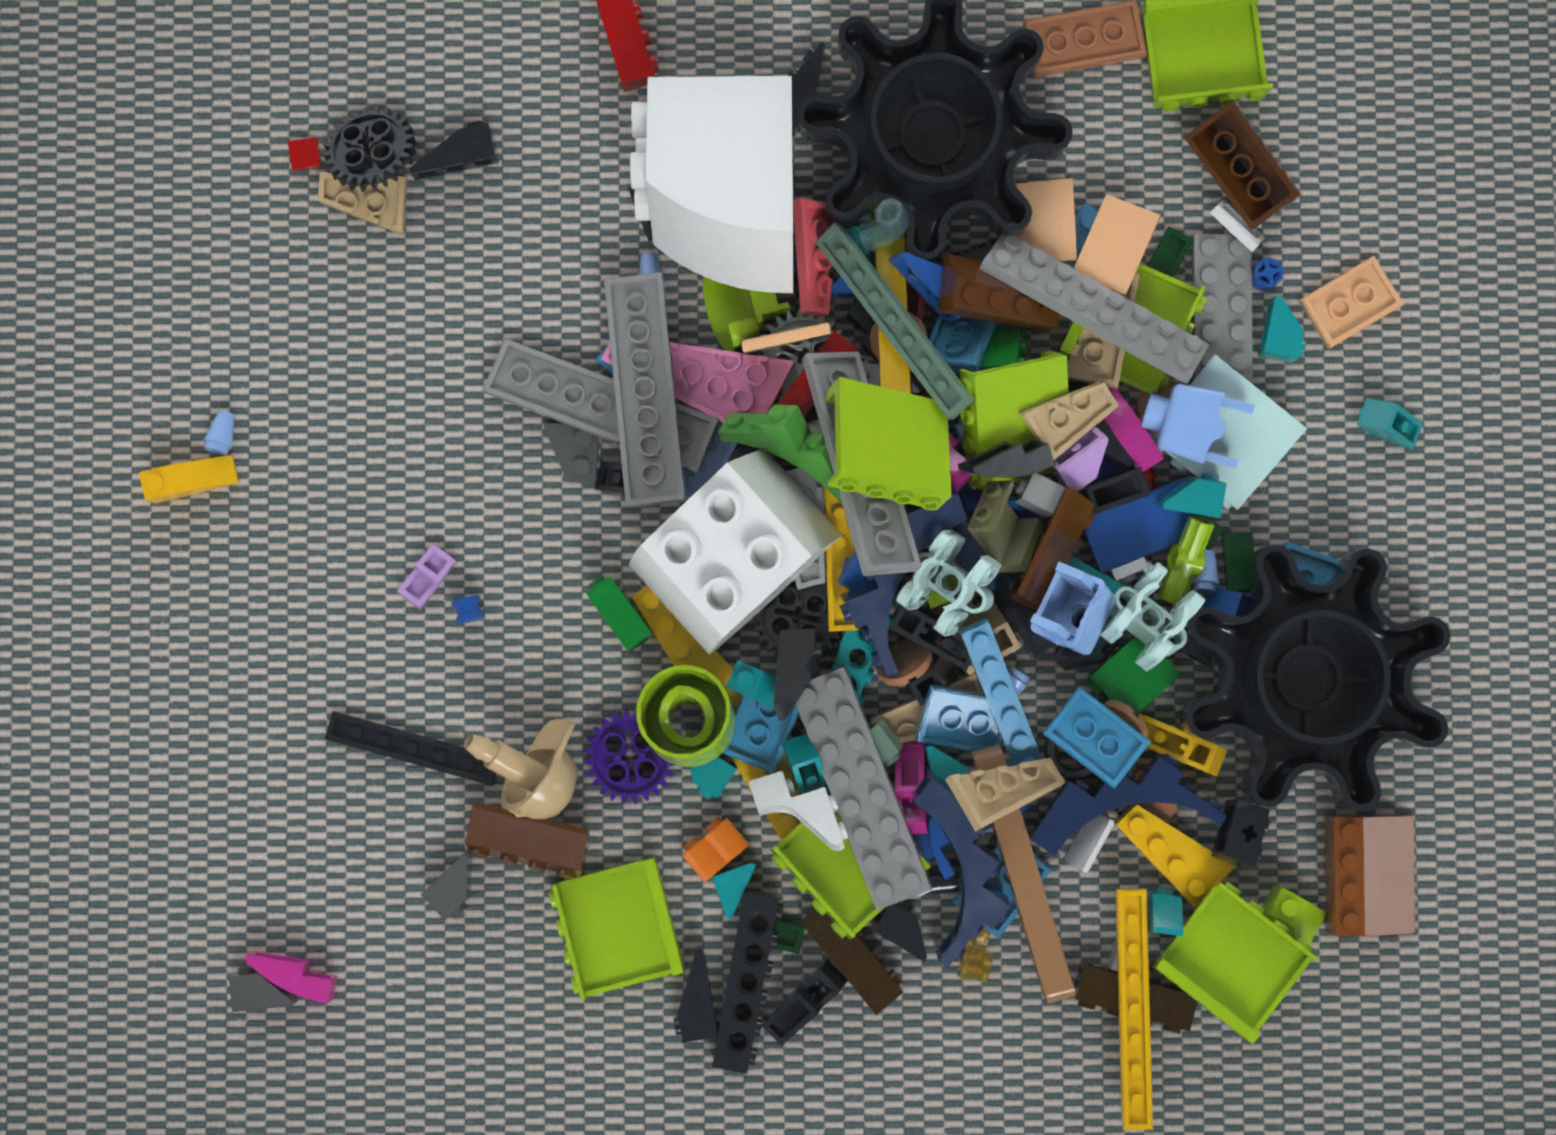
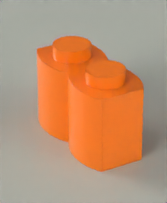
M717 817L706 827L708 833L704 837L699 839L695 836L683 846L686 852L682 854V857L704 883L749 846L748 841L728 817L724 820Z

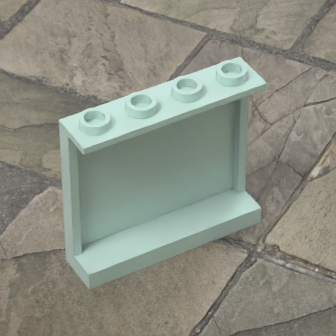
M1215 354L1208 360L1206 366L1189 386L1224 392V397L1255 405L1252 414L1221 406L1220 416L1225 423L1222 438L1212 442L1208 449L1209 452L1239 460L1237 467L1232 468L1206 460L1204 464H1200L1169 452L1166 453L1173 458L1170 463L1182 473L1187 469L1198 478L1201 477V472L1219 475L1218 481L1227 483L1223 506L1227 510L1231 506L1238 510L1307 428ZM1151 430L1148 433L1156 444L1158 432Z

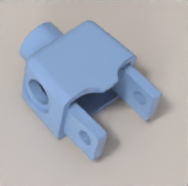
M1176 384L1172 386L1169 397L1150 393L1141 427L1158 432L1156 445L1163 451L1200 464H1204L1206 460L1236 468L1239 460L1208 451L1212 442L1222 438L1225 423L1221 419L1220 408L1224 406L1252 414L1255 405L1224 397V392Z
M1058 562L1055 568L1056 573L1039 609L1031 618V629L1034 633L1053 643L1070 648L1082 655H1089L1095 647L1116 599L1102 579ZM1084 613L1079 628L1075 626L1076 619Z

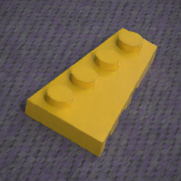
M1132 804L1114 821L1116 827L1194 908L1204 899L1216 882H1221L1236 867L1227 861L1212 857V851L1137 804Z

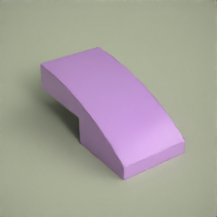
M432 544L416 563L413 572L398 588L397 593L421 610L455 565L456 560L435 544Z

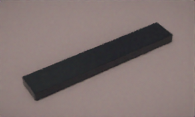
M332 712L325 736L326 740L490 786L494 785L497 773L484 767V761L477 760L462 746L344 713Z

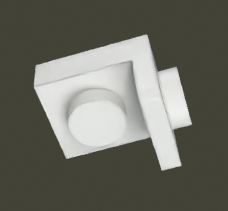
M1141 557L1107 572L1110 578L1116 581L1120 580V583L1124 584L1136 579L1137 572L1142 577L1153 565L1150 561L1146 562L1145 558Z

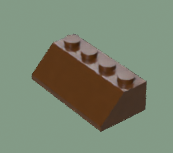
M1229 102L1184 137L1251 230L1302 196V193L1235 102Z
M952 254L944 255L938 307L939 313L1040 333L1058 329L1059 313L980 270L979 268L983 261Z
M1070 486L1065 488L1054 514L1045 519L1044 528L1026 572L1019 573L1008 596L1038 611L1056 573L1055 568L1058 562L1067 565L1070 556L1077 555L1083 540L1079 539L1083 529L1088 530L1095 518V514L1092 513L1095 504Z
M473 802L466 846L467 850L471 851V855L478 858L487 859L488 856L500 858L499 861L507 865L515 866L518 862L528 865L530 870L536 872H545L547 869L557 872L556 875L559 877L573 879L574 876L580 878L582 876L590 846L589 829L548 819L517 818L507 809Z

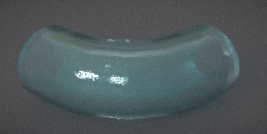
M889 198L882 201L876 209V219L860 225V238L867 252L887 247L905 234L910 218L905 207L898 200Z

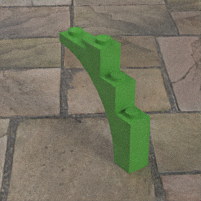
M773 405L767 414L731 413L726 418L724 424L717 432L721 441L752 446L785 459L820 482L842 504L838 488L828 486V481L834 476L823 433H811L798 405Z

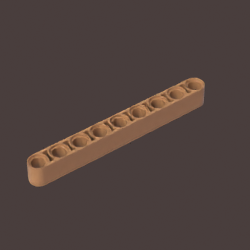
M1000 744L971 752L975 771L991 770L1007 765ZM1019 808L991 824L1046 1003L1050 1004L1076 996Z

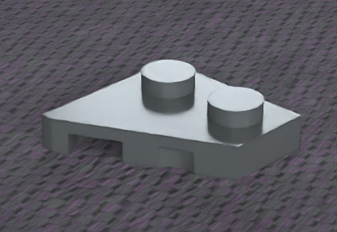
M544 423L543 427L566 481L596 484L599 437L567 424Z

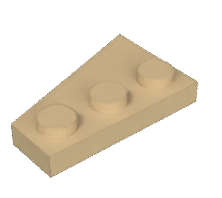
M320 172L318 201L321 204L404 236L407 195L406 177L397 176V182L391 178L388 179V187L378 183L376 191L373 190L371 185H368L365 192H362L359 185L354 190H351L348 184L341 186L339 180H334L331 173Z
M1096 382L1019 412L1037 441L1049 443L1053 459L1055 460L1119 405L1104 382Z

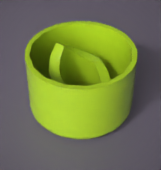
M678 665L662 670L647 682L640 693L637 703L636 717L642 736L658 756L671 764L682 767H695L711 762L722 754L733 737L736 716L731 699L722 683L713 674L700 667ZM684 703L698 704L705 713L704 728L694 737H683L677 734L671 725V717L674 710Z

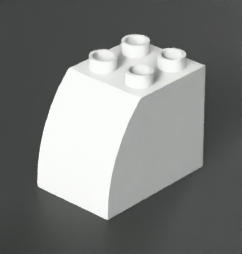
M791 76L648 77L647 102H632L631 108L632 136L636 138V152H631L630 178L631 188L635 189L636 221H651L653 244L672 260L699 275L741 289L770 293H793Z
M760 449L727 462L639 546L632 556L629 566L710 655L720 649L843 535L767 451Z

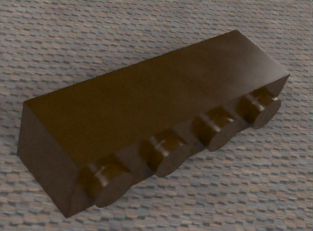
M813 909L801 919V924L875 1015L879 1014L904 993L900 987L903 983L902 979L893 969L887 971L881 964L885 960L875 946H872L870 949L863 941L866 935L862 930L856 933L853 939H848L847 936L842 939L831 927L832 919L826 913L822 916L816 909Z
M1080 961L1074 984L1076 996H1073L1076 1000H1079L1078 1005L1095 1010L1096 1005L1107 1008L1106 1013L1119 1017L1118 972ZM1149 980L1150 1026H1152L1154 1021L1164 1024L1163 1029L1180 1034L1181 1029L1190 1031L1198 1002L1182 989Z

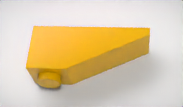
M233 455L172 464L139 472L145 501L155 504L239 483Z
M1139 713L1137 718L1141 716L1148 730V740L1151 741L1147 748L1163 755L1167 753L1182 763L1217 777L1228 751L1227 749L1204 739L1190 736L1182 730Z

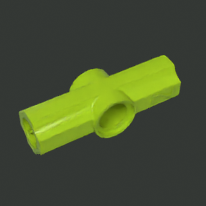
M1195 515L1188 517L1179 543L1173 545L1168 555V573L1158 595L1161 599L1176 605L1181 598L1188 594L1194 577L1201 574L1206 559L1204 551L1214 528V524L1211 521Z

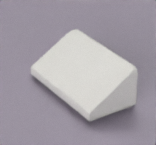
M1101 814L1084 824L1064 860L1083 872H1088L1113 828L1114 821Z

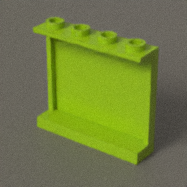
M1145 0L1140 11L1154 109L1162 108L1164 112L1178 110L1180 106L1191 105V108H1201L1207 106L1209 102L1219 101V104L1227 105L1231 101L1236 102L1237 99L1248 98V101H1258L1265 98L1273 88V83H1268L1257 9V2L1259 0Z
M1140 263L1136 272L1140 276L1135 303L1191 334L1195 327L1191 320L1195 312L1201 314L1208 299L1203 296L1206 287L1202 286L1201 289H1198ZM1075 322L1072 323L1060 349V353L1067 355V359L1070 358L1073 348L1084 328ZM1125 351L1119 382L1148 395L1150 393L1157 394L1158 390L1164 392L1171 376Z
M1048 350L1041 352V358L977 372H970L965 369L959 370L960 381L974 398V401L960 413V419L963 423L964 437L962 438V448L965 452V458L968 460L1004 441L1022 445L1031 440L1037 441L1019 412L1069 393L1067 355ZM1047 468L1037 473L1046 475L1053 473L1051 468ZM972 473L967 484L984 490L987 482L1009 480L1017 482L1022 477L1026 478L1028 475L1001 478Z
M838 377L826 391V402L835 403L836 474L828 481V486L839 488L843 492H857L866 494L871 498L893 500L898 504L916 505L925 510H938L951 498L948 418L937 403L930 398Z
M838 811L834 812L837 823L842 822ZM800 823L770 850L774 854L771 859L780 870L784 871L787 869L794 876L791 880L794 886L802 894L805 891L809 893L814 899L811 902L812 906L820 915L823 916L826 913L832 919L831 927L842 939L845 936L848 939H853L856 936L855 934L882 909H875L849 839L843 840L844 850L833 851L803 823ZM920 855L925 870L929 869L931 866Z
M656 856L582 875L581 878L574 877L573 879L559 881L551 885L552 891H549L552 908L558 909L560 919L556 920L557 930L560 937L565 936L567 948H563L567 965H572L574 976L571 977L574 994L579 993L581 1000H585L586 997L670 974L675 976L684 973L685 966Z
M1228 881L1225 884L1216 882L1183 925V937L1175 936L1152 967L1246 1041L1254 1044L1260 1036L1258 1033L1260 1028L1311 961L1316 962L1318 957L1311 953L1314 948L1300 937L1296 941L1287 933L1290 929L1277 919L1271 922L1263 915L1265 910L1252 900L1247 903L1240 898L1241 891Z

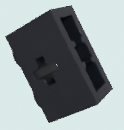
M1241 799L1226 800L1223 812L1227 817L1218 828L1211 856L1241 867H1255L1262 856L1261 844L1263 836L1269 828L1268 816L1270 810Z

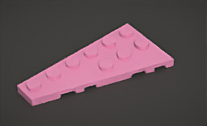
M609 342L601 360L612 365ZM670 342L675 398L707 415L718 418L723 423L731 413L767 414L776 401L795 364V361Z

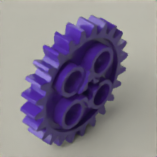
M624 710L623 718H619L613 712V721L611 723L607 719L602 718L604 728L593 727L597 734L596 738L587 737V740L593 744L592 748H585L583 750L591 754V758L583 761L584 764L592 765V769L586 775L595 774L597 777L593 781L592 786L601 783L603 787L600 794L602 795L608 790L611 791V801L617 795H621L622 804L626 803L628 796L632 797L634 804L638 803L639 795H642L646 801H649V791L658 796L660 791L657 786L659 784L665 787L669 785L664 779L665 775L671 777L675 775L668 769L669 766L674 764L662 759L650 746L646 749L638 747L636 737L640 730L636 711L633 717H630L628 710ZM626 731L631 732L632 752L638 753V759H635L633 762L636 774V782L634 783L630 779L629 760L623 759V755L628 753ZM613 735L620 737L622 740V748L618 752H612L607 747V741ZM643 761H649L654 765L655 772L653 776L645 778L640 774L639 766ZM616 764L623 766L626 771L622 781H616L610 775L611 768Z

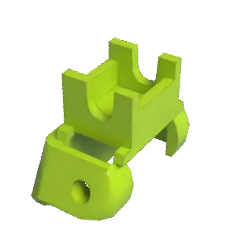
M703 277V296L709 322L720 346L726 351L738 352L742 349V340L759 336V330L763 328L762 322L786 316L790 309L789 302L778 304L776 293L741 289Z

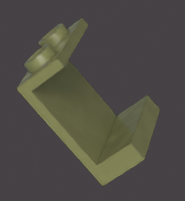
M1012 480L986 483L967 528L985 553L1002 564L999 570L1001 573L1026 572L1044 528V523L1040 518L1019 519L1007 503L1014 487Z

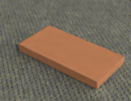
M1136 0L1024 20L1023 23L1024 28L1034 30L1043 40L1044 50L1037 68L1033 71L1034 78L1146 58L1147 56Z

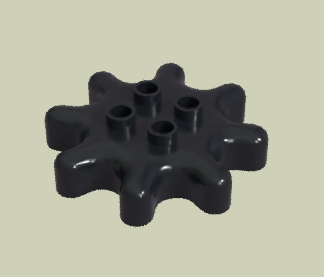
M926 0L922 16V27L915 35L902 40L887 38L865 17L853 16L846 19L840 26L838 33V52L855 74L856 80L853 86L841 96H810L800 104L797 113L798 131L804 139L813 143L831 144L839 147L849 162V170L827 192L825 210L829 220L832 223H840L845 227L856 223L865 214L874 209L883 208L890 210L900 216L905 223L906 252L936 263L942 255L946 242L947 226L951 221L961 216L973 215L980 217L998 236L1015 235L1018 237L1022 235L1031 220L1032 208L1014 183V169L1025 160L1057 159L1066 151L1073 135L1072 125L1067 118L1056 113L1032 110L1025 104L1020 94V83L1037 68L1041 59L1044 45L1040 35L1034 30L1024 28L1011 33L1006 39L995 46L984 47L977 45L969 40L963 32V7L961 0Z
M1270 545L1259 548L1253 552L1248 561V571L1255 589L1254 602L1250 608L1239 617L1211 607L1200 608L1184 627L1187 633V641L1210 653L1217 662L1219 672L1217 684L1211 692L1189 701L1180 710V726L1184 732L1193 737L1211 738L1232 731L1244 739L1249 747L1251 757L1243 776L1241 787L1246 799L1254 804L1266 807L1279 805L1287 797L1294 780L1299 774L1308 770H1317L1327 779L1337 803L1354 810H1370L1376 806L1381 797V787L1373 762L1376 752L1384 743L1391 739H1398L1411 746L1431 748L1443 743L1447 737L1449 729L1445 717L1438 711L1423 705L1415 698L1411 689V676L1413 669L1419 662L1437 655L1447 648L1451 638L1450 630L1447 624L1440 618L1432 616L1397 623L1393 622L1383 613L1379 607L1378 594L1386 576L1387 565L1383 556L1376 550L1362 549L1346 554L1340 561L1331 580L1324 585L1309 583L1302 577L1293 555L1284 546ZM1198 619L1203 622L1207 639L1202 638L1196 631Z

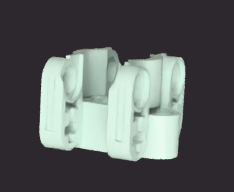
M943 530L931 544L929 552L919 554L922 567L915 572L913 580L906 583L896 599L899 604L908 610L922 607L933 590L950 601L952 604L943 606L945 610L933 627L943 636L957 633L967 620L969 613L985 612L992 607L994 596L987 585L996 577L1002 565L989 555L980 556L981 559L970 572L955 563L954 558L962 549L966 539L954 530ZM952 574L958 579V587L955 590H952L948 585V579ZM975 591L982 596V604L979 608L972 603Z
M1159 562L1147 570L1133 588L1122 587L1114 593L1116 601L1110 613L1112 618L1104 626L1100 634L1101 637L1112 644L1123 635L1122 633L1126 629L1145 644V648L1138 655L1134 663L1146 672L1160 663L1165 656L1172 655L1186 644L1187 633L1184 627L1205 602V598L1196 591H1191L1181 598L1168 613L1150 599L1149 595L1160 587L1158 585L1159 582L1168 573V570ZM1119 597L1125 599L1128 605L1122 606ZM1143 616L1150 619L1151 626H1148L1143 621ZM1172 637H1173V639H1174V641H1175V645H1174L1173 642H1171V641L1169 640V639H1171Z

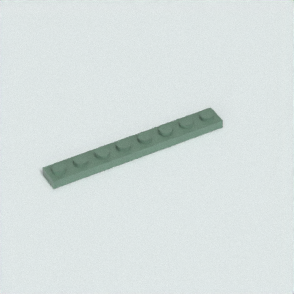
M834 222L815 243L948 419H955L974 401V398L840 223Z

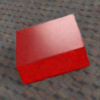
M316 137L288 141L291 168L294 172L322 167L319 142Z

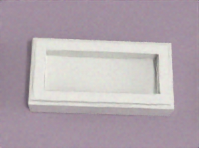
M1222 200L1210 212L1251 252L1265 239L1256 228L1251 230L1238 211L1226 200Z

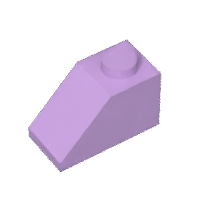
M1096 426L1055 459V466L1050 467L1063 487L1070 486L1079 491L1097 478L1109 440Z

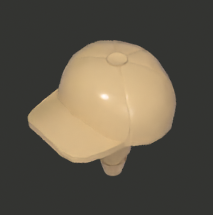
M564 719L549 721L536 736L526 755L499 740L494 743L490 738L476 734H470L466 739L464 748L477 760L484 761V767L507 779L501 794V806L503 809L513 813L517 818L529 817L531 819L550 820L566 807L573 795L578 768L573 758L564 749L576 723Z

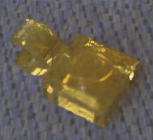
M982 928L977 938L972 939V947L965 946V952L960 958L957 971L959 977L988 982L994 954L986 950L990 932L986 931L985 928Z

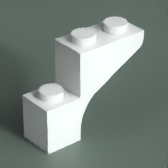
M783 771L749 781L759 816L776 812L790 814L803 823L831 850L841 851L845 849L843 840L848 839L843 821L837 823L834 812H837L838 806L835 797L828 795L825 787L791 798V796L796 795L791 778L785 779Z

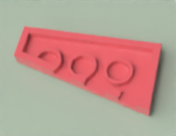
M799 197L793 200V219L800 313L822 317L829 315L832 289L829 269L833 265L815 242L833 223L826 215L825 203Z

